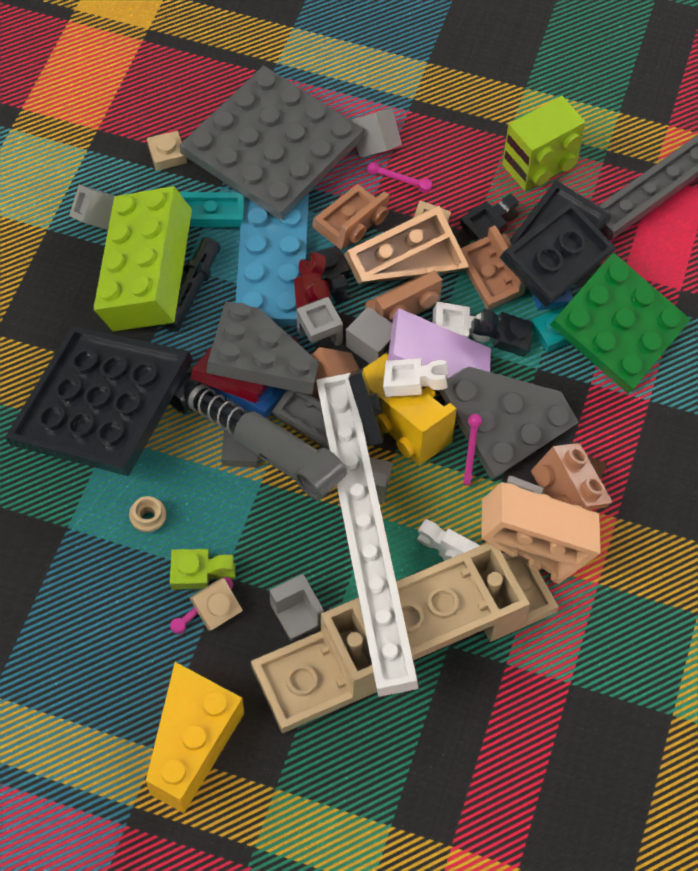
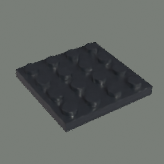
M72 325L6 434L5 439L10 445L129 476L189 369L193 358L190 352Z

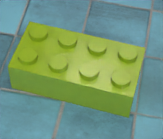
M175 186L114 196L93 309L113 332L175 322L192 213L191 207Z

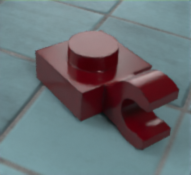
M312 252L311 261L305 259L299 261L301 275L294 279L296 310L326 297L330 299L329 282L321 280V275L326 266V259L322 254Z

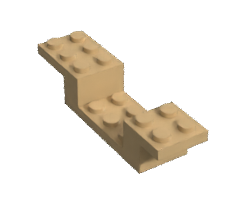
M490 543L483 544L396 581L413 660L482 630L486 633L489 641L492 642L557 613L559 608L539 571L528 567V560L519 554L518 556L511 557L506 553H502L500 549ZM359 598L321 613L320 632L251 661V667L282 733L377 692Z

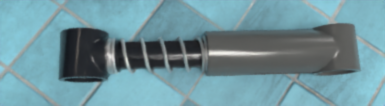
M190 365L170 401L172 407L182 414H186L190 410L199 412L203 417L209 418L212 423L218 424L221 429L228 430L239 445L294 479L307 495L317 501H320L347 475L344 464L330 450L326 448L315 449L257 412L245 414L242 407L235 408L232 401H224L223 395L216 396L211 386L191 379L192 369L194 368L192 365Z

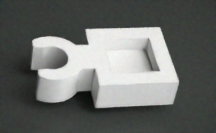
M443 302L435 303L432 323L466 338L470 335L478 342H488L491 338L471 333V322L474 318L481 320V313L476 316H469L470 307Z
M422 358L386 361L383 384L385 396L421 395L422 387L426 386L434 390L446 389L448 386L446 375L448 374L447 362L436 360L423 366Z
M427 519L424 520L418 530L420 535L417 541L424 546L439 550V556L443 557L444 561L480 546L449 528L446 532L443 531L437 524Z

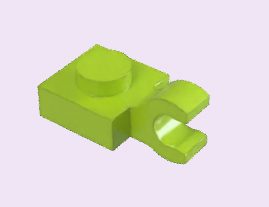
M209 549L171 550V589H204L209 586V579H220L223 577L235 579L236 565L233 563V555H218L210 559Z

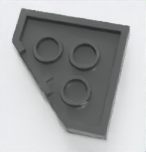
M225 301L208 359L206 373L312 395L319 362L260 308L251 307L244 303Z
M470 366L447 378V388L438 390L446 404L451 403L457 408L455 420L468 442L471 428L468 424V418L472 414L481 416L482 424L478 427L475 454L490 478L497 477L579 423L562 392Z

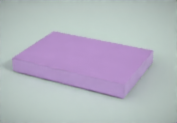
M398 308L392 321L388 361L422 358L424 366L436 360H444L447 362L448 367L447 379L469 366L490 372L491 348Z

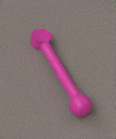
M370 162L367 166V171L372 175L379 173L417 186L422 193L431 191L432 182L429 179H422L420 181L381 168L376 162Z
M472 414L468 418V424L471 428L463 485H471L478 427L482 424V418L478 414Z
M223 577L227 582L228 586L230 587V589H232V579L228 577ZM195 607L184 617L175 618L171 621L170 627L173 633L179 635L185 632L186 624L198 614Z

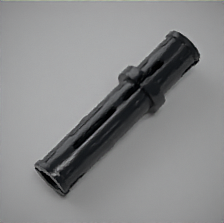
M202 238L192 260L186 262L184 266L185 274L180 284L175 322L162 325L167 330L172 332L180 330L181 324L193 304L203 282L209 279L211 275L210 268L221 249L220 244L214 239ZM200 262H203L196 278H193ZM188 290L189 292L181 307H178L185 291Z

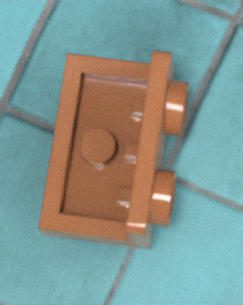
M357 184L313 219L312 227L340 250H343L351 242L357 243L361 240L366 230L375 224L377 226L384 221L389 212L387 206L390 195L384 191L375 198Z
M496 226L489 228L487 237L460 248L469 265V268L465 271L488 310L522 296L525 292V285L499 258L512 245L507 235H501Z
M435 270L425 275L417 276L367 301L365 309L368 307L372 308L391 323L398 308L416 315L434 306L436 302H440L442 279Z
M579 443L553 446L531 470L538 485L544 488L543 494L571 505H579L589 511L608 507L612 503L604 484L601 482L587 454Z

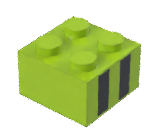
M563 96L550 101L508 124L502 165L524 191L536 185L541 186L545 184L552 176L561 171H569L578 162L586 121Z

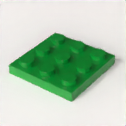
M613 252L552 321L550 326L629 394L691 319Z

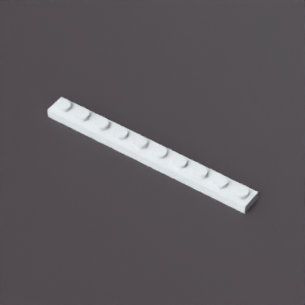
M350 373L317 379L316 382L330 451L341 460L347 470V475L337 484L378 697L418 689V683L363 426L348 380Z

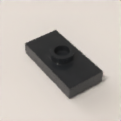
M363 368L352 371L348 380L368 444L373 446L383 443L384 434L378 415L383 414V409L378 393L371 394Z

